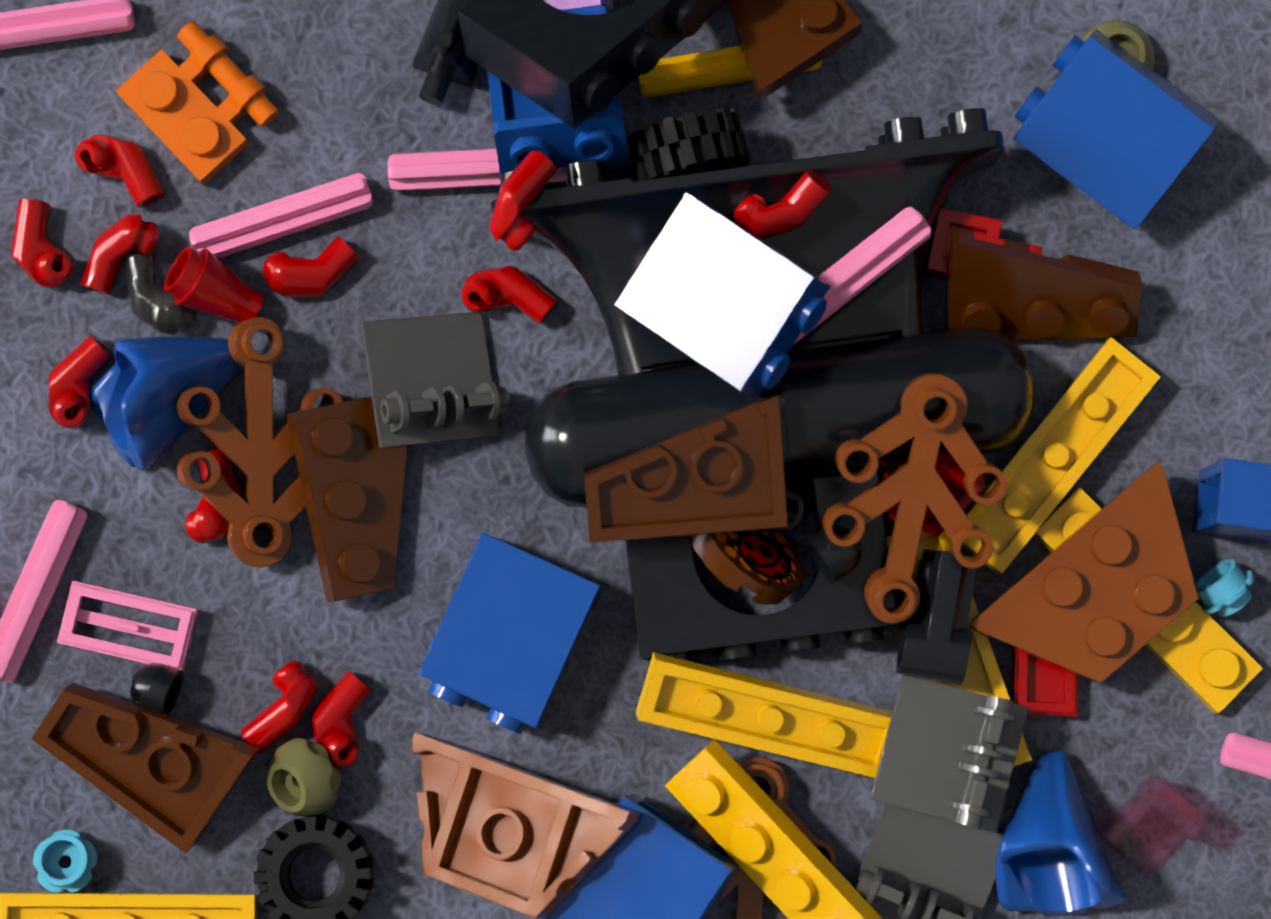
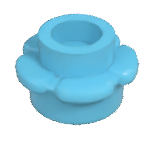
M1234 559L1223 560L1207 569L1195 581L1197 595L1200 599L1199 605L1203 608L1202 611L1205 614L1218 612L1221 617H1226L1242 609L1252 597V593L1247 587L1252 585L1254 574L1250 570L1243 572Z
M73 830L54 832L51 837L41 842L36 848L33 856V865L39 873L37 876L39 883L46 890L53 893H60L62 890L74 893L85 888L91 881V870L97 865L98 861L97 851L89 840H82L78 832ZM65 856L71 858V865L68 868L60 866V860Z

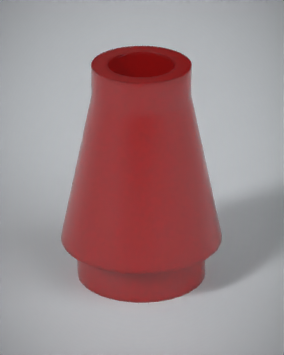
M190 246L183 249L173 262L164 282V291L174 296V303L176 305L227 319L237 324L243 320L256 318L264 300L263 294L247 285L206 248L201 251H197Z

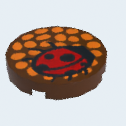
M767 528L690 535L697 554L720 582L736 592L744 586L756 593L750 599L753 602L763 605H778L801 584L802 565L797 551L783 531H774Z

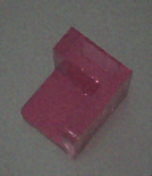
M1147 776L1098 833L1141 872L1150 874L1181 838L1192 840L1208 819L1161 777Z

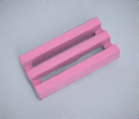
M72 581L57 643L146 664H165L184 672L187 663L186 656L188 648L191 647L194 624L197 622L199 610ZM83 596L179 618L178 631L80 609ZM77 621L174 643L172 655L169 656L74 634Z

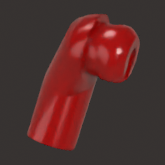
M94 135L89 139L82 140L76 147L75 160L79 168L86 173L123 180L137 208L146 207L164 197L165 193L139 144L108 135Z
M534 150L529 152L501 186L489 227L495 241L497 242L500 238L512 251H519L536 232L534 222L524 217L521 213L555 174V165L545 154Z
M808 169L782 200L770 206L766 204L760 195L756 194L746 197L735 209L734 220L761 240L794 231L810 217L832 192V188L821 175Z
M19 199L11 249L12 257L36 284L46 288L58 287L69 278L72 272V262L65 252H61L46 236L50 204L33 199Z
M125 215L96 238L80 286L101 294L110 295L123 257L130 250H134L142 255L152 253L159 238V227L153 222L143 221L142 215Z
M337 237L316 259L289 257L286 252H277L267 258L262 270L263 276L269 283L271 290L284 297L318 298L326 294L360 260V257L340 237Z
M503 266L478 271L466 279L461 290L462 302L472 312L482 313L515 305L539 325L558 303L557 298L515 266Z
M93 334L85 339L49 374L50 415L55 422L64 428H77L86 421L91 409V377L113 358L109 349Z
M219 448L208 451V453L216 457L220 464V478L244 500L242 490L229 459ZM196 459L195 462L204 481L208 475L207 465L201 459ZM202 497L195 512L187 515L185 529L193 541L205 544L211 540L218 541L227 535L229 523Z
M292 660L273 675V684L283 695L241 729V735L245 743L261 748L258 753H263L298 724L317 691L314 673L309 675L300 661Z
M350 670L344 674L316 707L311 718L315 743L321 744L326 748L329 761L337 769L350 767L359 756L360 749L356 739L352 714L373 691Z

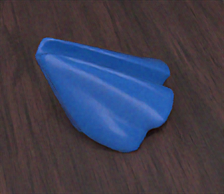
M194 337L122 338L115 341L114 344L115 364L91 388V407L106 427L112 445L130 467H137L140 471H145L190 426L183 422L177 413L176 405L181 393L189 388L203 386L212 389L218 395L242 366L231 357L228 339ZM195 394L189 402V410L196 418L208 406L205 398L199 394Z
M1063 750L1044 752L1038 758L999 842L995 866L997 894L1001 906L1008 911H1037L1045 916L1077 915L1087 913L1088 908H1109L1125 900V894L1109 863L1067 753Z

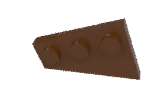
M733 0L727 3L735 25V34L741 51H744L753 77L752 82L759 102L861 34L862 22L844 0Z
M952 226L945 330L964 327L991 328L1011 340L1137 337L1143 291L1139 271L1069 254L1061 259H1055L1031 253L1028 244L1008 239L1005 240L1003 246L975 239L973 231Z
M774 393L584 473L590 543L788 527L779 395Z
M371 396L286 414L326 601L336 602L394 588L408 446L379 449Z
M72 683L62 690L31 738L184 853H187L198 842L261 749L76 683Z

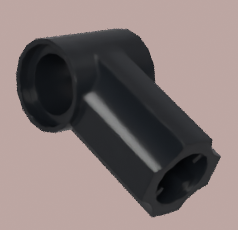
M923 549L921 552L915 582L919 589L920 601L915 613L904 621L897 656V674L958 685L963 683L971 647L972 629L967 627L977 568H967L961 565L952 552Z

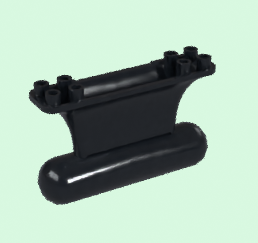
M972 108L950 113L947 115L948 126L941 128V136L924 138L922 118L905 117L884 123L885 134L878 137V145L866 146L864 151L635 182L630 178L605 181L603 164L597 160L580 161L564 166L566 187L540 190L521 214L533 221L536 226V232L532 237L552 245L571 262L583 277L605 321L614 351L618 375L568 382L552 388L534 406L526 425L525 455L533 478L544 492L566 506L587 508L584 473L774 393L779 395L785 481L841 474L835 461L839 447L848 440H861L901 412V397L906 387L917 377L929 373L946 375L957 382L963 389L967 399V414L962 426L981 454L991 453L1009 446L1026 429L1034 409L1035 381L1028 360L1011 339L991 328L964 327L924 333L921 309V283L924 254L928 240L795 343L787 353L791 357V361L786 373L772 389L767 390L765 388L760 397L740 391L615 305L686 193L707 203L735 222L734 211L746 197L756 194L760 195L766 204L770 206L782 200L808 169L815 171L829 183L832 192L797 230L763 241L817 277L906 207H912L920 212L931 228L939 206L948 192L961 179L993 166L1004 150L1002 132L988 130L986 110L983 108ZM513 171L500 175L501 186ZM497 199L493 200V201L490 203L492 214H493V211H494V208H495ZM934 397L928 400L924 406L925 417L930 419L940 417L946 408L945 400L941 397ZM912 438L878 459V468L906 464ZM940 442L939 450L951 455L943 443ZM861 450L850 453L846 459V468L850 471L863 469L868 462V454Z

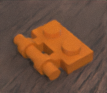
M193 20L187 23L176 36L191 53L187 60L178 67L161 49L115 92L204 186L249 145L247 139L234 126L239 119L248 113L261 128H264L278 116L280 111L265 96L267 92L265 85L253 74L247 77L227 55L229 47L216 34L209 36ZM208 73L229 93L228 97L218 107L196 86Z

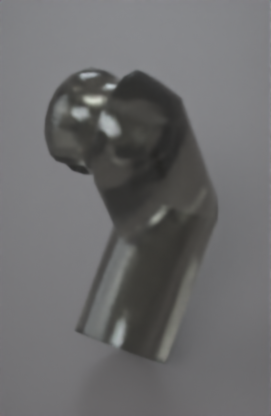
M142 253L124 258L130 305L134 315L161 334L175 335L178 331L191 330L197 322V311L176 305L174 303L175 297L160 287L156 255L153 253Z

